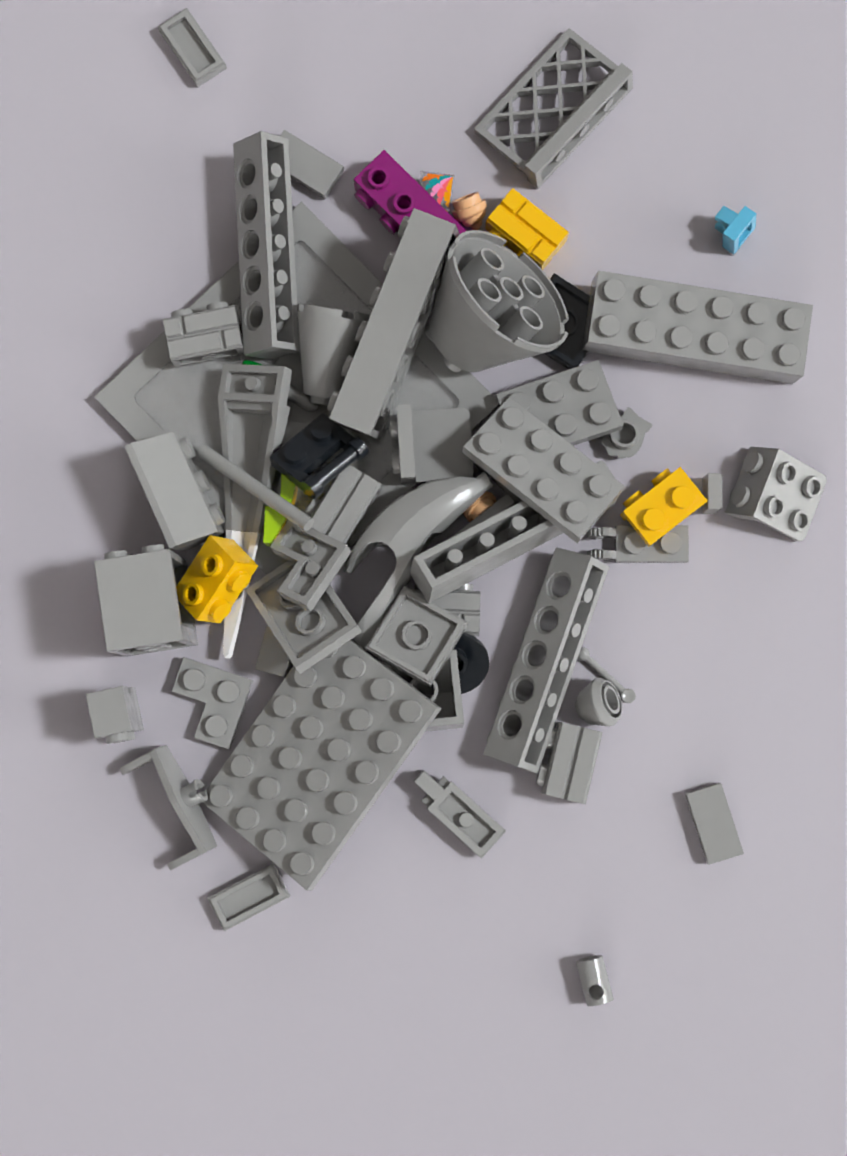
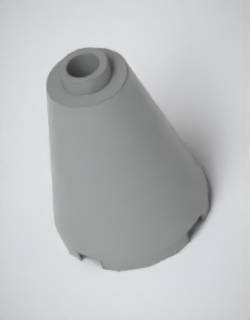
M298 304L297 319L303 394L311 395V403L328 405L334 390L340 391L345 377L341 376L342 368L347 357L355 355L359 342L355 341L358 328L363 320L368 322L370 315Z

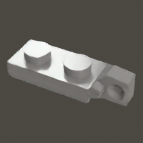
M423 770L415 778L414 782L427 793L421 800L428 806L427 809L481 859L506 832L504 828L456 784L447 780L444 776L436 782Z

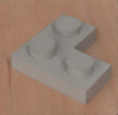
M288 520L270 546L274 554L295 564L277 590L282 598L311 612L352 551L348 545L313 528L304 531Z
M183 657L172 692L206 703L194 738L230 749L254 680Z

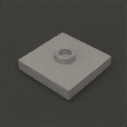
M403 586L367 644L366 651L424 685L431 687L468 626V622L433 602L428 604L425 597Z

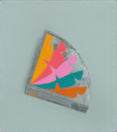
M420 171V185L450 213L455 175Z

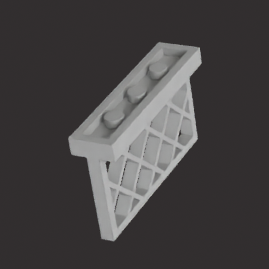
M569 28L474 128V132L526 174L527 180L538 189L633 89L632 71L622 63L617 66ZM569 43H572L581 50V59L561 61L560 53ZM585 54L591 59H585ZM601 66L609 72L602 81L587 82L586 68ZM582 68L583 82L562 84L561 70ZM557 70L558 85L537 86L536 78L542 72ZM583 91L584 100L578 106L563 107L562 93ZM558 93L559 108L538 109L537 95ZM533 95L534 110L513 112V102L518 97ZM559 116L560 125L555 131L539 133L538 118ZM534 118L535 133L514 135V120ZM509 121L510 135L495 137L487 130L494 122ZM535 141L536 151L526 161L515 153V143Z

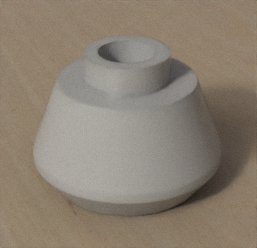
M595 678L579 692L575 702V709L578 716L588 724L610 727L617 723L622 714V702L616 687L610 681L603 678Z

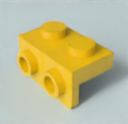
M681 467L673 473L668 468L651 481L655 486L644 495L638 490L622 503L626 509L620 514L621 518L624 521L628 520L648 547L708 501Z

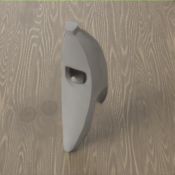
M483 472L477 478L457 476L435 479L412 488L386 506L360 535L351 550V554L347 558L343 568L344 572L351 574L371 551L380 546H389L394 551L396 557V567L392 575L357 624L362 632L353 639L366 650L367 644L403 586L406 587L411 580L410 570L413 557L426 551L431 541L437 535L442 534L481 495L493 487V483L487 473Z

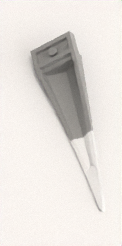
M223 364L218 394L222 456L271 489L276 469L271 465L270 456L282 446L290 407L287 406L292 370L285 366ZM224 475L226 538L233 539L255 561L264 523L265 506L268 505ZM249 584L242 590L232 605L230 613L224 618L223 655L225 658L230 659L233 655L247 595L245 589L249 587Z

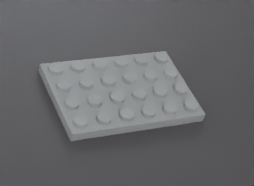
M351 639L301 674L294 666L206 789L209 797L207 801L202 803L305 890H313L442 708Z

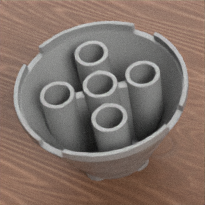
M469 230L463 232L451 243L431 319L425 327L427 337L434 342L437 349L444 356L443 361L445 365L454 372H459L461 369L468 372H480L550 352L558 348L568 336V332L564 328V324L569 320L568 313L558 290L549 277L527 254L523 252L520 256L516 255L503 246L507 240L486 231Z

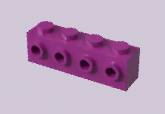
M385 150L353 179L356 191L354 194L355 198L367 210L372 207L381 216L379 218L381 224L393 235L398 232L404 216H411L413 208L456 224L460 234L466 232Z

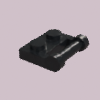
M322 413L272 454L270 461L271 465L309 497L316 499L324 492L323 487L352 462L362 460L369 454V449L359 437H353ZM341 448L344 449L343 452L314 476L310 475Z

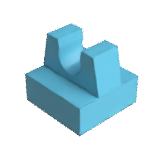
M725 206L721 208L715 216V220L718 221L715 224V229L723 234L722 247L733 255L737 252L756 228L757 213L746 206L743 207L739 214Z

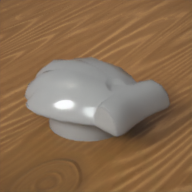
M629 407L620 416L623 429L601 436L602 445L606 447L608 455L618 456L621 459L632 457L639 451L645 433L652 427L651 423L639 417Z

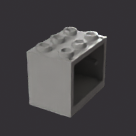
M163 544L142 547L141 554H127L126 550L104 553L103 560L94 561L107 652L123 656H133L198 645L195 619L178 601L176 586L187 571L185 559L169 548H164Z

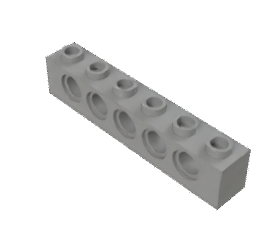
M259 131L233 143L244 356L275 359L300 351L289 138Z
M558 547L555 548L553 557L547 567L543 586L536 598L530 623L524 632L523 643L517 660L512 666L509 683L504 696L500 700L496 720L487 737V745L483 755L538 774L547 748L548 737L553 731L610 567L590 555Z

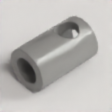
M594 955L577 960L576 965L587 1006H597L613 1001L614 998L603 956Z

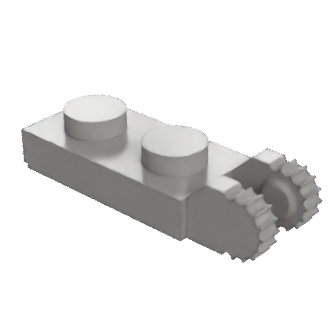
M676 525L649 547L632 526H615L614 528L594 527L587 532V537L592 539L615 538V551L604 549L587 551V555L598 560H615V563L689 562L688 525Z

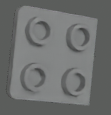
M411 404L396 405L397 415H390L391 438L398 437L399 451L392 452L393 474H401V484L426 483L435 479L473 476V461L462 453L463 446L471 439L470 412L467 408L412 410Z
M750 446L748 454L744 458L743 467L736 485L731 492L730 501L725 513L734 518L759 521L792 540L803 541L826 485V476L780 449Z

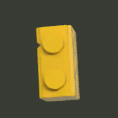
M514 188L509 191L490 214L485 225V229L489 233L507 240L503 246L506 245L518 256L524 252L542 270L562 248L569 235L566 229Z

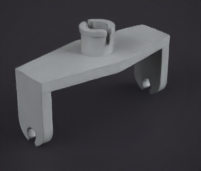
M164 745L120 768L122 775H125L151 761L154 762L173 809L197 849L168 863L167 865L171 871L217 847V844L200 806L201 802L208 800V791L204 790L201 793H197V790L205 785L199 779H195L189 784L168 746Z

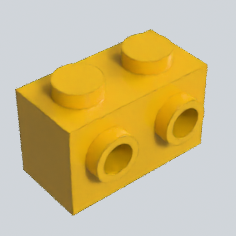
M209 535L176 586L178 601L197 621L221 623L230 613L232 605L242 590L249 584L258 565L233 539Z

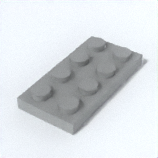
M510 396L463 446L462 450L464 455L576 543L584 537L623 492L625 487Z

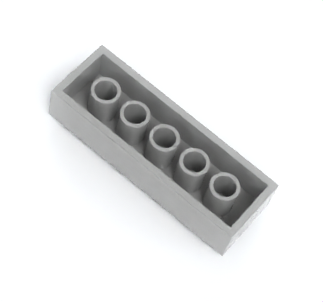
M413 208L410 217L404 216L397 237L401 238L396 252L390 251L384 264L383 272L387 273L382 287L377 285L371 296L369 306L373 310L368 322L363 320L358 328L355 341L359 342L355 355H349L342 368L341 376L345 377L340 391L334 390L329 400L327 410L331 412L330 420L380 440L433 310L449 247L460 235L456 224Z
M598 270L591 283L583 350L604 355L793 384L804 376L813 305Z

